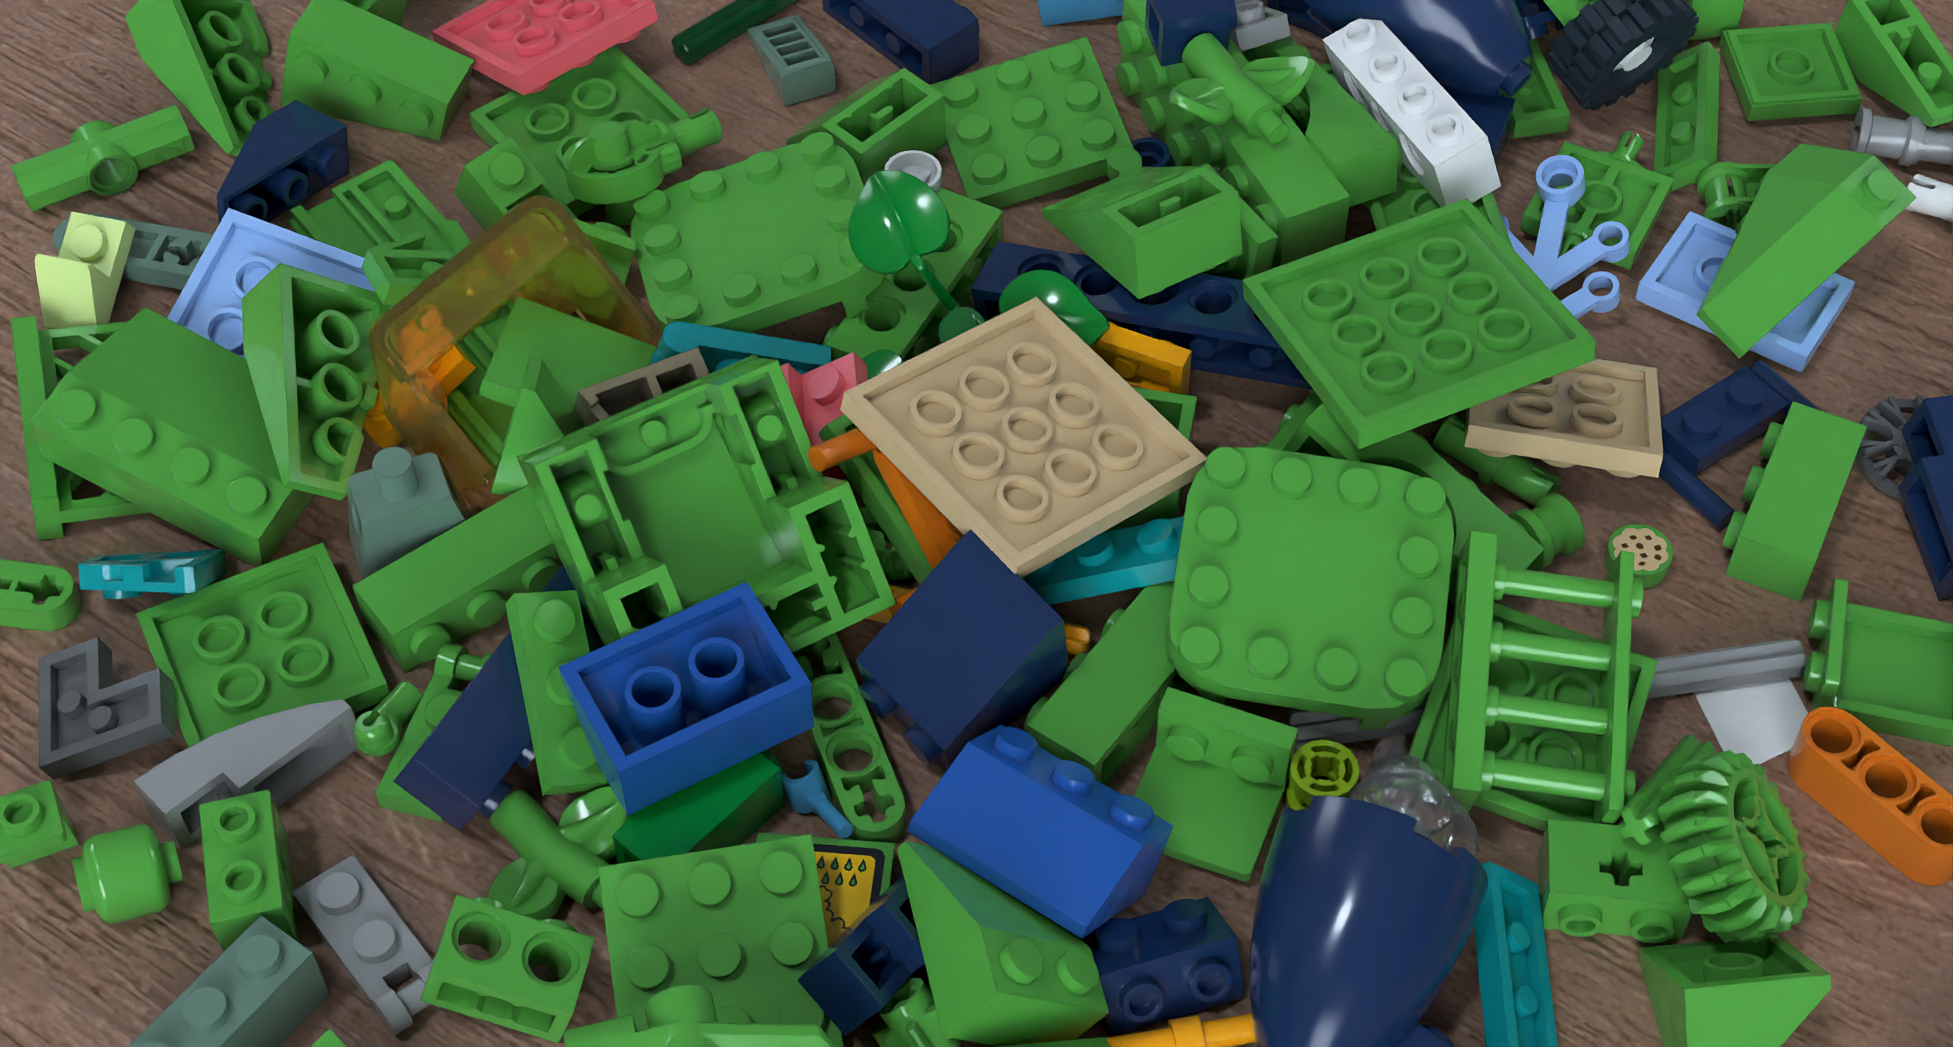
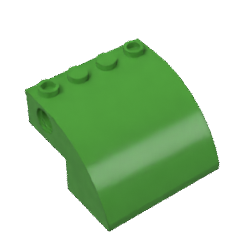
M754 354L517 456L556 551L605 646L744 582L749 584L792 653L896 604L849 482L823 476L822 471H816L809 462L808 450L812 445L778 360L758 358Z

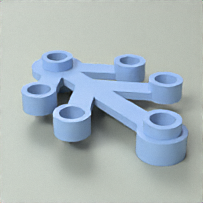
M1568 155L1549 157L1537 168L1536 183L1538 195L1545 203L1534 256L1510 231L1508 219L1501 214L1513 249L1551 291L1557 289L1598 261L1618 262L1624 259L1630 251L1628 229L1619 222L1608 221L1596 227L1593 236L1560 256L1569 207L1573 206L1583 196L1585 191L1583 167L1577 159ZM1559 185H1568L1566 188L1554 189ZM1608 238H1617L1621 240L1618 244L1614 246H1606L1602 244V242ZM1594 272L1584 280L1583 288L1564 298L1561 302L1576 319L1589 311L1597 313L1609 312L1616 308L1620 302L1619 281L1610 272ZM1598 288H1608L1611 290L1605 296H1595L1592 294Z

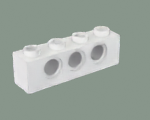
M1359 18L1322 39L1334 76L1340 86L1357 102H1361L1366 107L1368 113L1386 131H1390L1395 135L1401 148V161L1441 207L1466 198L1473 203L1501 187L1488 136L1381 20Z

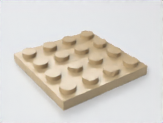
M1037 297L845 391L840 410L963 535L972 530L1014 574L1017 573L1021 578L1192 482L1195 474L1206 464L1207 460L1205 455Z

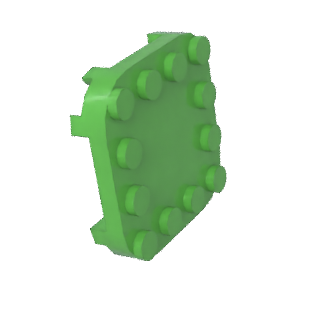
M826 132L813 133L805 137L801 143L787 145L772 151L758 152L744 161L715 171L701 172L692 179L677 183L665 190H653L634 200L633 207L636 215L631 222V238L639 242L635 254L648 301L661 334L664 328L672 322H686L752 333L841 301L848 319L869 309L866 296L881 284L883 278L891 279L893 274H880L865 267L856 258L851 249L848 234L850 216L864 185L854 159L845 148L835 145L832 135Z
M1220 447L1213 450L1208 455L1206 464L1195 474L1187 495L1166 631L1167 661L1172 660L1180 677L1200 693L1199 697L1220 704H1225L1226 698L1357 718L1360 719L1359 730L1386 729L1388 722L1412 713L1422 701L1426 702L1443 651L1454 542L1452 514L1445 502L1446 493L1443 486L1432 478L1420 477L1419 475L1391 466L1266 447Z

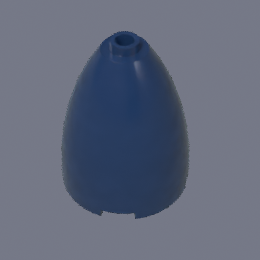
M1303 0L1310 6L1306 13L1331 34L1359 18L1381 20L1435 80L1448 91L1488 98H1497L1506 92L1512 97L1526 84L1534 72L1528 65L1533 57V51L1525 23L1515 0Z
M1313 796L1309 809L1296 811L1285 806L1265 861L1252 929L1250 1000L1257 1047H1396L1423 1017L1447 981L1469 938L1488 889V876L1480 862L1464 847H1453L1451 853H1449L1429 838L1413 831L1417 819L1384 806L1337 796Z

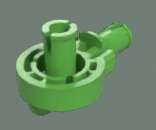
M707 107L668 125L655 118L648 120L647 123L634 119L622 123L606 121L596 124L589 130V136L572 144L564 153L562 161L569 192L581 201L592 204H604L606 221H610V224L616 226L629 225L636 215L633 207L634 200L656 189L664 180L665 175L681 169V157L721 142L723 138L721 124L712 110L709 111Z

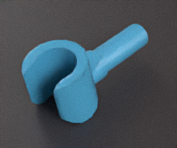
M812 759L803 761L808 775L800 779H789L785 773L781 774L783 787L794 812L803 814L814 812L842 839L852 834V824L837 810L830 800V793L817 761Z

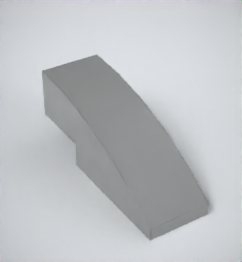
M343 699L303 705L262 716L214 734L171 756L135 779L134 783L151 818L183 850L202 836L199 804L269 789L278 808L358 749L353 731L356 720L351 706Z

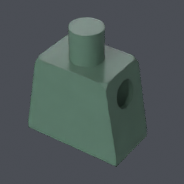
M388 447L379 451L374 456L372 461L373 469L355 473L347 480L349 538L362 580L471 518L466 502L438 454L427 452L411 457L410 453L404 448Z

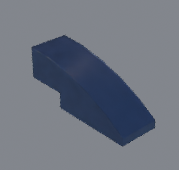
M1953 395L1924 399L1901 429L1914 467L1898 486V490L1938 601L1950 600L1953 597Z
M901 875L797 980L844 1036L884 1008L909 976L925 964L904 875Z

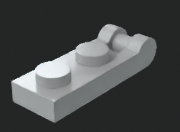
M352 854L294 890L292 894L299 909L390 1033L396 1036L413 1025L412 1016L430 1005L420 1001L433 960ZM410 976L415 979L414 982L397 993L392 990L393 987Z

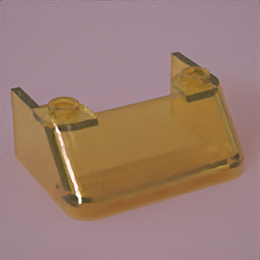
M532 196L514 206L382 313L373 322L369 331V347L387 419L416 455L427 452L438 454L460 493L489 482L496 476V472L447 413L448 402L445 391L428 368L508 301L511 300L514 303L516 297L519 296L568 315L576 311L582 320L643 342L652 339L660 332L659 328L564 207L550 197Z

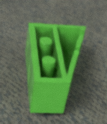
M311 0L289 33L280 106L284 107L297 100L330 117L440 140L467 96L474 59L343 0Z

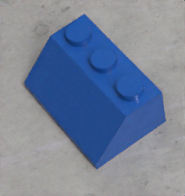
M747 582L558 667L562 681L597 764L627 816L814 727L811 682Z
M1000 725L965 745L912 817L907 832L1083 939L1145 896L1174 826L1156 816L1152 807L1145 801L1131 795H1121L1095 780L1094 774L1087 767L1073 761L1061 760L1037 746L1036 739L1029 733L1017 728Z

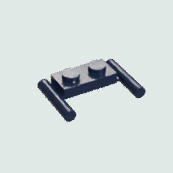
M1762 360L1754 363L1749 369L1744 366L1661 417L1663 459L1658 476L1718 530H1723L1729 525L1735 510L1696 475L1767 431L1771 421L1776 423L1783 421L1788 415L1793 401L1818 410L1820 409Z

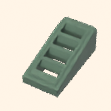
M798 14L747 29L748 39L784 106L836 92L834 63L826 49Z

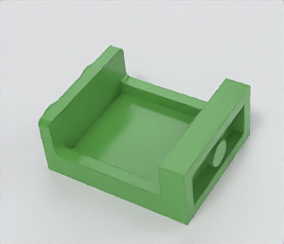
M1834 578L1826 600L1815 599L1809 617L1807 636L1818 639L1817 652H1809L1802 683L1803 690L1813 692L1811 711L1818 707L1829 706L1843 709L1855 716L1874 732L1953 747V623L1847 603L1849 581Z

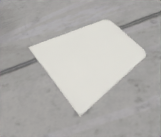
M1789 678L1693 692L1722 750H1731L1734 754L1744 753L1752 760L1753 764L1760 765L1790 751L1802 721L1808 714Z

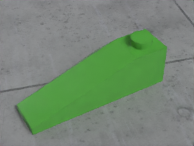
M139 0L125 15V19L142 60L228 155L238 156L254 124L274 112L266 102V92L272 87L271 74L263 70L262 58L269 52L268 41L251 0Z
M1801 143L1761 178L1754 192L1756 196L1749 211L1741 219L1735 232L1737 236L1729 253L1720 263L1696 314L1738 358H1741L1917 198L1875 155Z
M279 263L242 298L243 350L283 487L341 501L348 494L347 480L354 474L362 448L364 436L361 431L367 411L375 405L379 390L375 388L380 369L387 364L392 348L389 305H383L376 292Z

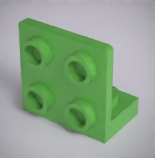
M1167 687L1158 708L1156 746L1134 794V797L1148 803L1156 816L1174 826L1162 854L1243 882L1249 881L1289 783L1290 764L1296 751L1299 729Z

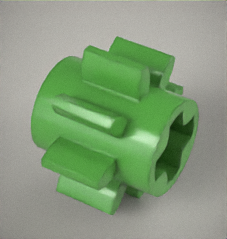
M913 978L904 982L885 1007L878 1011L885 1024L872 1032L873 1037L881 1047H959L962 1043L960 1039L942 1036L931 987H927L921 978Z

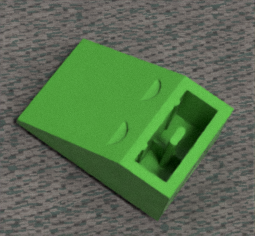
M1205 166L1141 167L1042 209V215L1048 222L1138 299L1159 293L1173 284L1201 272L1209 271L1221 263L1242 255L1239 192Z

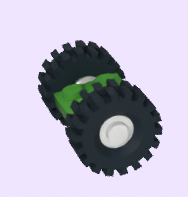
M1543 0L1563 24V30L1565 31L1564 35L1556 37L1552 44L1554 50L1548 52L1547 56L1549 60L1548 65L1582 108L1586 110L1591 108L1592 111L1599 110L1603 104L1606 107L1615 104L1622 95L1627 98L1635 93L1637 86L1642 83L1646 85L1655 78L1653 74L1660 68L1666 69L1673 62L1671 57L1684 50L1688 45L1685 40L1694 36L1697 30L1695 25L1699 23L1697 13L1686 0Z

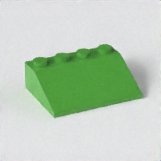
M146 307L69 370L30 421L40 456L220 549H225L227 553L255 567L269 563L315 495L283 487L246 359Z

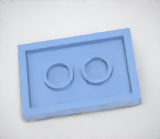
M1690 211L1639 282L1635 300L1714 334L1696 314L1720 263L1729 253L1737 236L1736 230ZM1834 273L1758 341L1750 351L1802 373L1848 302L1855 281Z

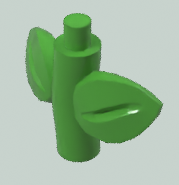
M1203 33L1193 38L1187 44L1182 54L1183 64L1195 78L1183 81L1173 87L1170 91L1169 102L1214 125L1221 126L1232 118L1251 136L1259 137L1263 135L1271 144H1276L1286 137L1289 130L1288 126L1281 120L1282 107L1291 102L1305 87L1312 75L1315 60L1304 56L1255 59L1240 68L1213 34Z
M610 785L589 790L576 797L562 813L558 824L552 820L547 812L525 790L518 789L506 795L492 813L490 823L511 845L520 858L508 864L496 875L488 888L486 898L501 902L511 912L536 920L550 919L556 915L566 894L585 909L590 910L599 906L603 910L598 867L610 865L606 861L616 856L612 835L632 814L626 815Z

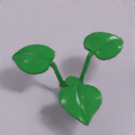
M882 170L870 176L853 208L849 221V242L856 258L865 267L886 275L898 273L912 262L915 270L946 307L948 312L942 319L939 327L941 343L988 321L976 310L969 307H960L959 303L951 297L922 258L923 255L932 254L942 249L950 236L949 214L939 195L922 180L902 171ZM1033 270L1023 273L1006 286L999 299L1000 314L1037 297L1090 348L1103 337L1110 327L1108 320L1091 304L1081 290L1072 281L1054 271ZM887 349L877 350L862 359L867 365L868 380L905 362L898 354Z

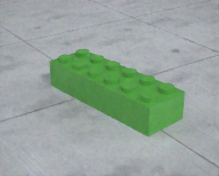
M1123 0L1122 21L1117 26L1118 38L1121 44V64L1116 66L1117 82L1122 93L1127 97L1131 96L1141 109L1147 128L1151 132L1156 131L1167 145L1170 155L1175 161V167L1201 166L1208 163L1226 183L1231 184L1239 192L1240 197L1261 219L1269 223L1278 236L1271 269L1344 243L1350 195L1285 109L1282 107L1281 120L1288 126V133L1282 141L1271 144L1263 135L1259 137L1251 136L1232 118L1221 126L1214 125L1169 102L1171 89L1179 83L1194 79L1195 77L1183 63L1161 67L1145 30L1146 0ZM1229 37L1228 53L1241 68L1248 61Z

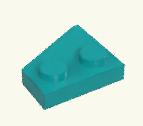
M225 549L96 555L78 564L80 590H102L104 599L142 596L143 592H168L170 596H182L197 592L227 574Z

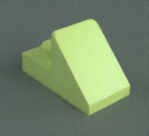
M71 211L59 256L54 257L43 254H36L34 262L45 328L57 329L109 323L136 230L125 221Z

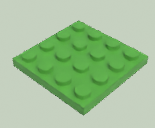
M1467 198L1243 279L1245 301L1358 449L1595 360L1596 340Z

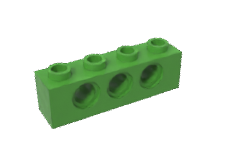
M940 188L937 194L944 202L949 214L950 236L942 249L932 254L923 255L922 258L951 297L959 303L960 307H965L972 297L971 287L998 241L1004 242L1003 210ZM910 262L905 269L893 274V278H883L881 284L866 296L869 309L849 319L846 315L841 323H834L828 330L823 345L831 347V362L852 352L863 359L867 355L882 349L891 350L904 361H907L938 345L940 342V323L948 312L946 307L915 270L912 262Z

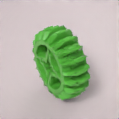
M1727 750L1717 754L1713 751L1694 757L1692 760L1683 763L1679 768L1668 772L1667 783L1661 786V799L1664 804L1658 807V816L1664 823L1665 828L1660 838L1667 845L1670 856L1667 864L1671 865L1675 870L1678 878L1677 888L1684 890L1689 898L1690 911L1693 914H1701L1703 926L1709 932H1716L1725 943L1736 941L1738 944L1749 941L1759 943L1776 938L1777 933L1790 930L1792 925L1800 923L1802 909L1806 908L1808 903V896L1804 888L1809 885V877L1803 868V861L1806 860L1807 855L1800 848L1797 838L1800 831L1793 826L1790 819V807L1782 803L1779 797L1778 786L1774 782L1767 781L1765 770L1759 764H1753L1752 760L1744 753L1734 754L1731 750Z

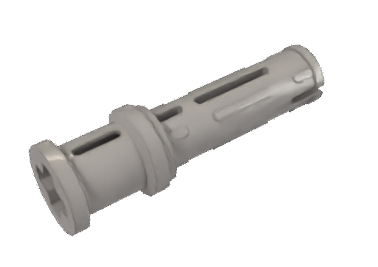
M1860 107L1853 123L1849 151L1893 158L1897 160L1899 166L1903 167L1916 165L1918 160L1953 166V131L1926 127L1918 117L1913 115L1908 116L1906 120L1873 115L1870 108Z

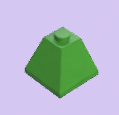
M1778 934L1776 938L1759 943L1749 941L1738 944L1736 941L1725 943L1723 940L1639 948V962L1664 1047H1781L1831 990V974Z

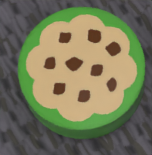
M1629 524L1618 528L1609 538L1604 563L1607 571H1609L1620 551L1634 552L1633 577L1643 580V588H1650L1661 583L1667 576L1673 558V548L1668 538L1659 530L1643 524Z

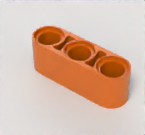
M1831 706L1818 707L1809 712L1802 721L1787 760V770L1793 782L1909 879L1927 886L1942 885L1953 878V796L1852 714Z

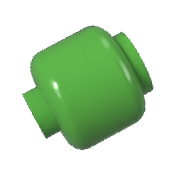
M137 824L93 835L84 842L83 856L72 858L84 913L95 910L98 917L107 924H114L165 910L171 900L169 884L183 881L174 840L159 844L155 830L147 824Z

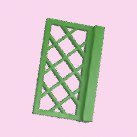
M36 316L10 318L31 503L38 541L64 538L62 523L150 513L108 490L100 497L72 500L71 492L85 479L40 456L30 423L61 380L57 382V376L63 379L66 373L73 368L72 365L55 357L54 350L82 348L91 353L127 322L38 330Z

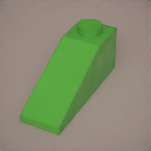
M1847 0L1835 33L1856 79L1908 114L1918 117L1922 123L1929 127L1953 121V59L1912 0Z

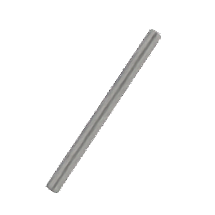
M1789 638L1652 658L1657 660L1658 664L1647 699L1799 677L1804 674L1807 654L1804 652L1803 645L1799 639ZM1422 701L1412 713L1388 722L1386 729L1359 730L1360 719L1307 710H1294L1290 712L1287 725L1299 729L1296 744L1297 750L1302 745L1313 740L1326 739L1343 744L1411 734L1416 731L1425 701Z

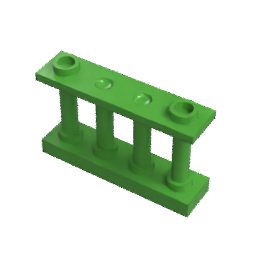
M1471 530L1458 557L1440 810L1468 814L1480 793H1488L1491 786L1594 800L1593 823L1614 824L1620 817L1621 810L1635 795L1636 787L1634 770L1625 769L1632 618H1638L1643 600V580L1633 577L1634 552L1620 551L1606 574L1605 580L1509 568L1507 567L1506 560L1496 559L1498 534ZM1503 594L1602 607V643L1503 630L1502 622L1492 621L1494 600H1501ZM1499 657L1600 670L1599 707L1499 693L1498 686L1488 685L1490 662L1497 663ZM1495 721L1596 734V772L1495 758L1494 751L1484 750L1485 727H1493Z

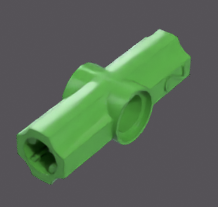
M175 104L116 127L107 121L87 122L72 134L68 145L12 165L11 169L30 211L34 212L89 190L106 196L120 194L133 185L139 171L194 151L195 147L184 119Z

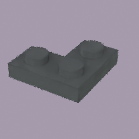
M99 637L39 658V768L53 780L175 736L173 680L160 668L113 685L112 650Z

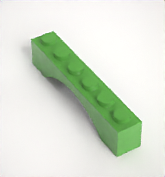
M1291 36L1241 52L1248 62L1255 59L1283 56H1304L1313 59L1309 51L1304 46H1300ZM1315 61L1312 75L1300 94L1284 106L1292 112L1302 125L1307 140L1350 195L1349 207L1397 191V165L1401 163L1402 159L1401 148L1397 138L1392 132L1386 131L1368 113L1366 107L1361 102H1357L1340 86L1334 75L1328 74Z

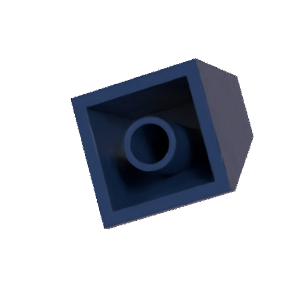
M972 530L960 538L856 659L863 685L858 690L865 702L882 719L892 714L906 729L902 733V737L913 753L926 765H929L935 759L945 771L948 770L969 741L1000 725L1008 727L1063 680L1069 666L1063 618L1017 573L1014 574Z

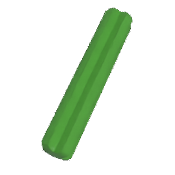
M1691 734L1683 737L1621 810L1623 820L1617 828L1624 839L1633 836L1640 845H1645L1656 838L1664 828V823L1658 816V807L1664 804L1661 799V786L1667 783L1668 772L1679 768L1683 763L1692 760L1694 757L1713 751L1716 752L1714 745L1709 740L1700 743Z

